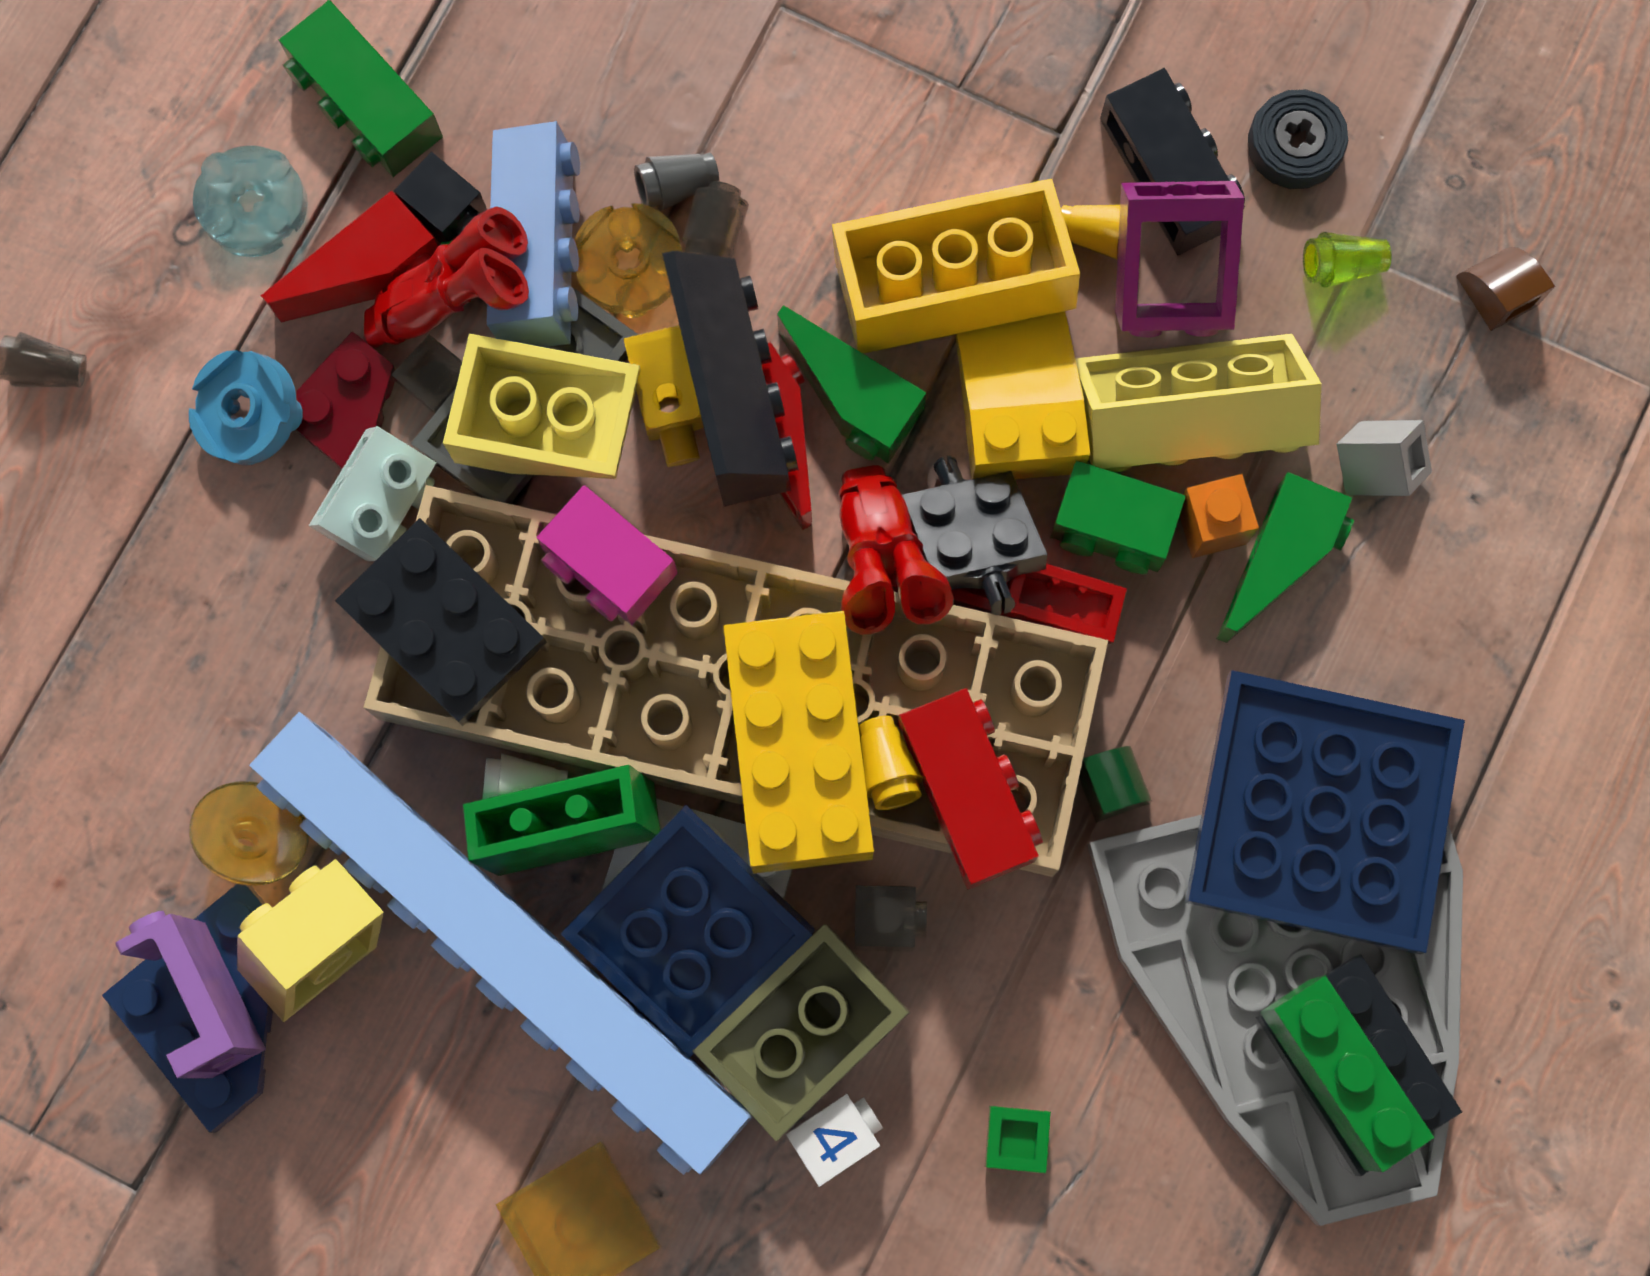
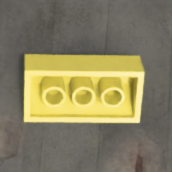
M1293 334L1075 358L1085 405L1090 446L1089 460L1093 466L1111 472H1121L1137 465L1154 463L1180 465L1189 459L1215 456L1222 459H1234L1250 452L1272 450L1286 453L1295 451L1302 446L1319 445L1322 383Z

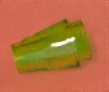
M1321 232L1317 238H1310L1305 243L1303 250L1304 273L1310 283H1319L1322 287L1328 288L1377 273L1387 272L1392 259L1391 247L1386 239Z

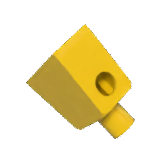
M672 326L623 338L629 363L640 365L641 368L636 392L649 441L661 440L668 467L683 465L700 459L694 431L704 428L680 326ZM673 398L679 401L680 406L675 411L663 412L660 409V403L666 399Z

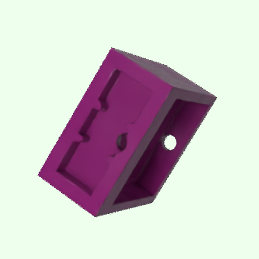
M1235 181L1121 183L1115 314L1121 331H1129L1131 335L1150 338L1161 335L1162 331L1184 330L1192 336L1207 337L1217 334L1218 330L1235 329L1244 196ZM1222 221L1216 303L1137 304L1142 222Z

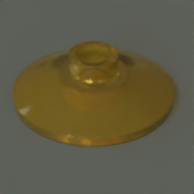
M249 781L227 783L214 788L204 795L192 813L189 823V838L198 859L215 875L241 885H266L285 878L299 866L308 847L309 835L299 826L305 820L302 813L296 817L286 808L284 810L280 809L256 787L259 783ZM246 839L254 846L244 845L237 840Z

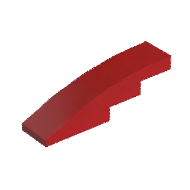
M1046 564L1045 570L1018 575L1006 583L1012 598L1015 600V607L1005 614L1001 605L1000 616L1108 640V644L1114 643L1127 588L1050 564ZM896 573L888 575L893 591L898 592ZM960 588L952 590L954 596L953 605L993 614L984 589Z

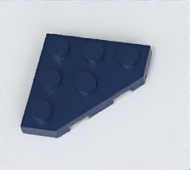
M242 879L193 920L206 923L266 1048L267 1033L271 1032L273 1010L237 970L238 934L242 932L239 927L248 915L266 903L251 884ZM163 958L157 961L145 959L102 994L103 998L209 1133L219 1131L263 1094L266 1069H263L265 1050L214 1078L176 1077L166 1055L198 1039L200 1035Z

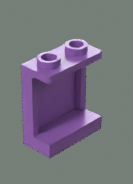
M157 911L133 922L129 926L131 934L115 943L120 955L152 961L164 959L200 1035L198 1039L166 1055L177 1078H214L266 1050L205 922L182 917L181 915H165L164 911Z

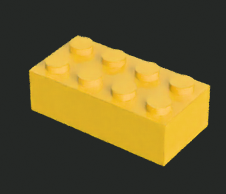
M1052 179L832 224L835 264L856 348L861 353L1068 311L1077 307L1080 271Z
M844 611L723 625L750 866L753 874L872 860L874 848Z

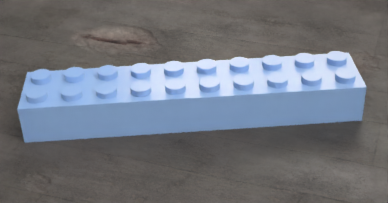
M298 712L249 765L263 778L256 787L270 801L282 810L286 808L296 817L302 813L306 819L299 826L313 840L325 849L329 847L339 856L345 852L350 858L343 866L367 888L373 887L380 894L387 890L393 896L387 906L401 920L413 929L417 927L423 933L430 929L437 936V939L431 946L455 968L459 969L461 967L466 972L473 968L482 977L475 986L489 1000L502 1010L505 1007L512 1012L516 1007L526 1016L527 1019L520 1027L544 1049L548 1050L550 1048L556 1051L560 1047L569 1055L572 1060L567 1064L566 1069L592 1092L595 1089L600 1091L604 1087L617 1099V1102L611 1107L612 1111L634 1131L639 1133L640 1130L644 1132L649 1128L663 1141L657 1151L683 1175L686 1172L689 1173L692 1168L699 1174L707 1171L753 1118L735 1097L689 1058L676 1044L479 867L469 862L468 858L351 752L325 729L301 712Z

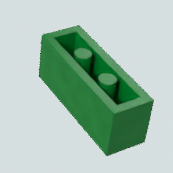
M331 0L325 2L278 39L289 59L282 64L286 72L303 91L311 86L322 98L317 102V105L337 129L345 124L356 137L351 142L371 167L380 162L390 175L395 177L443 138L434 113Z
M630 765L463 804L468 861L497 876L648 842L660 832L654 782Z
M1326 975L1309 979L1260 1012L1364 1170L1383 1173L1435 1138Z

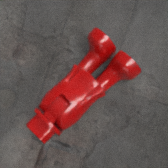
M496 206L487 209L475 216L449 245L438 246L428 260L396 277L389 283L387 288H383L377 294L374 305L367 308L364 312V337L367 343L375 348L386 342L399 345L405 340L424 335L441 324L453 313L464 311V305L470 303L471 299L480 297L490 307L498 310L514 309L523 304L528 299V283L520 268L511 261L527 250V234L521 222L514 214L504 208Z
M879 465L847 470L842 475L843 485L838 492L840 523L849 545L847 561L854 570V577L844 591L841 603V611H844L846 626L851 631L860 635H871L884 630L892 622L895 613V596L888 575L895 573L897 575L900 603L907 619L916 624H932L940 621L949 613L953 606L954 596L945 575L924 559L922 555L923 544L913 533L908 508L902 494L897 489L896 481L886 476L885 469Z

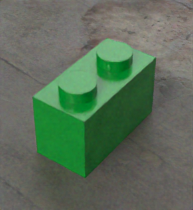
M1076 460L1050 538L1061 541V548L1076 555L1090 557L1096 552L1115 558L1114 563L1116 566L1132 573L1147 574L1148 569L1158 572L1166 560L1186 495Z

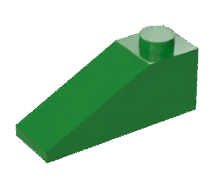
M783 305L777 313L778 332L839 432L847 438L845 440L846 445L865 459L874 460L877 456L889 464L923 413L926 392Z
M1286 473L1276 487L1216 639L1228 643L1314 569L1333 548L1339 551L1342 550L1354 522V519L1346 516L1352 497L1292 473Z

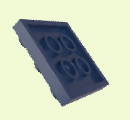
M685 805L562 931L561 935L690 1058L694 1054L693 1050L813 935L815 928L757 873L753 874L751 867Z

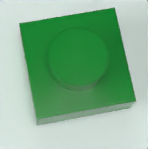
M989 1106L984 1167L1046 1173L1051 1112Z

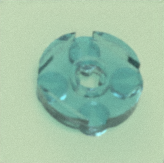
M240 146L227 150L224 153H213L206 157L202 163V173L196 181L193 192L194 213L209 237L231 254L256 257L275 252L284 246L281 241L287 238L293 229L297 233L304 223L308 206L306 189L301 178L283 153L261 146ZM255 190L257 195L264 196L263 201L254 203L253 211L245 212L243 206L238 203L239 198L247 191Z

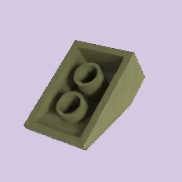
M824 924L693 1052L775 1141H778L878 1045L910 1011L833 929Z

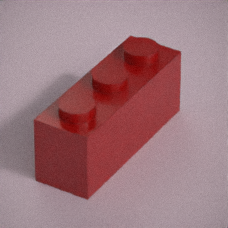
M966 687L900 714L898 727L911 756L923 776L922 784L967 890L1034 863L1039 857L1035 847L1043 844L1042 836L1030 810L1022 813L1019 811L1011 792L1019 788L1018 780L1008 757L1005 754L999 757L995 755L987 736L995 733V728L983 700L980 699L973 702Z

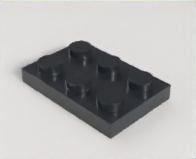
M421 518L335 600L462 726L547 643L545 638Z
M1361 954L1356 955L1325 974L1428 1129L1432 1132L1461 1114L1462 1110ZM1257 1016L1256 1019L1355 1176H1363L1369 1171L1364 1170L1263 1016Z

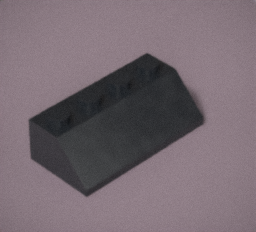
M681 251L662 253L724 507L791 491L788 472L799 469L791 436L779 438L775 418L785 416L778 383L766 384L762 365L771 363L772 360L764 329L755 331L752 329L748 312L758 310V304L751 276L739 277L735 258Z

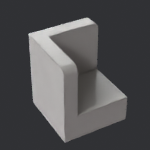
M1423 420L1361 421L1336 443L1344 487L1348 495L1410 496L1432 473Z

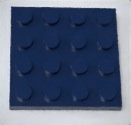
M1231 670L1227 676L1185 903L1406 952L1426 953L1465 720Z

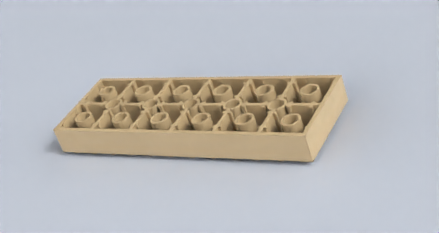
M426 485L416 521L421 518L545 638L547 643L463 726L390 654L380 647L363 708L378 720L596 771L630 765L652 780L656 785L744 805L723 625L841 611L843 593L850 581L645 535L674 560L678 574L632 626L619 615L611 622L585 599L591 592L574 577L568 584L564 583L541 562L546 553L536 537L556 514ZM894 592L895 613L892 622L884 630L871 635H860L851 631L846 626L858 727L861 723L871 718L891 716L893 717L895 727L898 728L901 734L898 727L900 714L967 687L972 701L975 702L982 699L991 716L995 733L987 736L996 757L1005 754L1013 767L1019 788L1011 792L1020 813L1030 810L1042 836L1043 844L1035 847L1039 857L1034 863L1022 867L1020 870L1053 877L1059 871L1108 640L953 605L949 613L940 621L932 624H916L907 619L902 610L899 592ZM922 782L919 784L922 793L921 797L902 807L878 810L875 808L873 798L867 797L872 835L951 853Z

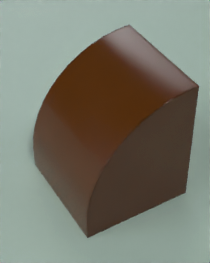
M1508 247L1456 276L1491 331L1537 307L1555 287L1542 266L1527 252L1516 247Z

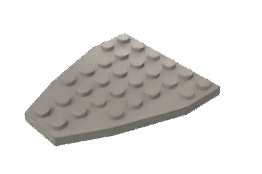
M1201 815L1090 842L1087 846L1119 961L1222 1118L1313 1223L1322 1226L1437 1196L1449 1121L1431 1132L1435 1137L1434 1139L1385 1172L1369 1171L1363 1176H1355L1256 1017L1261 1015L1260 1012L1309 979L1323 976L1352 957L1361 954L1453 1096L1459 1065L1463 869L1449 824L1447 826L1427 952L1424 954L1406 952L1185 903Z

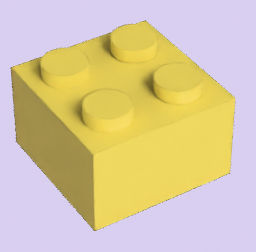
M334 859L322 870L317 866H312L304 871L290 885L288 889L291 892L290 895L273 908L269 903L258 907L244 919L239 927L242 932L238 934L237 970L283 1022L288 1020L377 947L384 912L337 859Z

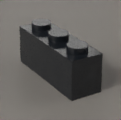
M1165 68L1106 95L1100 120L1135 182L1235 181L1244 196L1242 187L1236 177L1232 174L1226 175L1218 161V149L1213 136L1206 128L1200 129L1191 114L1192 105L1187 91L1182 84L1178 82L1173 83ZM1222 221L1158 222L1177 256L1221 235Z

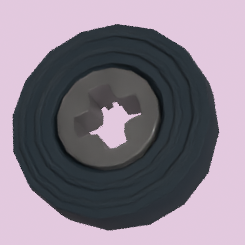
M1307 89L1287 90L1268 99L1256 112L1248 133L1249 156L1257 171L1271 183L1288 189H1307L1327 180L1340 166L1348 146L1347 122L1339 107L1324 95ZM1300 128L1301 132L1306 131L1305 141L1307 143L1303 142L1298 148H1295L1289 144L1291 139L1289 133L1294 134Z

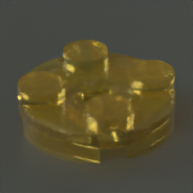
M631 203L632 207H620L614 209L612 205L596 211L578 230L574 239L579 256V268L576 271V276L583 293L602 309L612 313H622L628 318H638L645 315L648 310L664 303L672 295L662 253L670 251L683 252L675 226L660 211L645 204ZM636 248L641 251L638 256L639 266L626 270L618 268L619 260L615 254L619 250L630 253Z

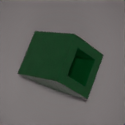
M1131 746L1119 747L1083 758L1079 779L1096 823L1152 802Z

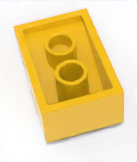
M1065 311L956 334L971 480L1012 471L1015 480L1071 475L1076 460L1087 464L1090 457V446L1084 398Z

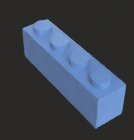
M557 121L493 130L490 208L497 206L508 210L515 215L526 231L528 239L527 250L511 261L520 268L525 276L529 294L528 299L514 309L498 310L487 304V326L496 339L539 347L570 344L571 321H576L578 318V303L575 291L571 287V272H576L579 268L578 250L572 238V224L578 223L580 217L578 199L573 190V176L580 174V158L575 143L567 141Z

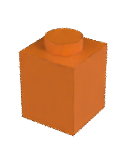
M1243 474L1187 487L1183 493L1186 497L1181 509L1180 519L1192 558L1247 545L1259 529Z

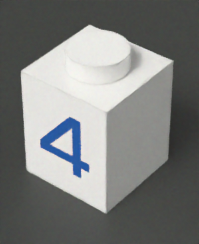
M846 1094L786 1135L820 1187L878 1148L880 1144L874 1137V1134L883 1129L864 1097L853 1104L848 1094Z

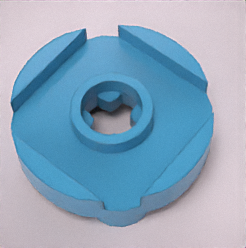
M233 350L218 354L200 370L192 387V390L198 391L195 400V409L189 408V424L196 441L208 454L233 463L247 466L270 458L281 449L289 438L291 431L299 427L303 418V409L296 400L295 386L289 373L275 359L256 352ZM241 395L249 398L250 410L245 418H236L235 414L241 408L238 398Z

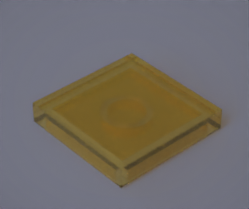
M600 1141L495 1204L534 1276H615L662 1247L603 1141Z

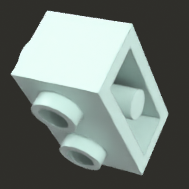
M378 426L366 429L310 522L309 527L364 560L376 561L406 532V528L400 524L411 505L415 508L420 507L425 486L434 485L435 480L429 477L436 462Z

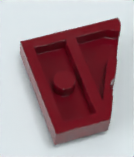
M352 331L296 391V400L302 406L303 418L295 431L342 470L365 430L376 426L382 427L384 403L391 396L398 373L394 365Z

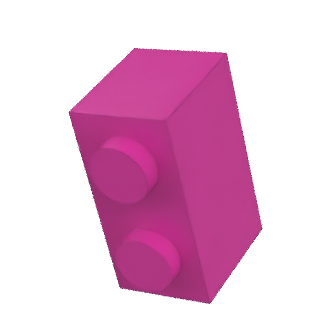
M585 485L579 489L536 537L546 553L541 562L566 584L573 577L591 591L585 599L611 622L619 615L632 626L678 574L675 562L669 555Z

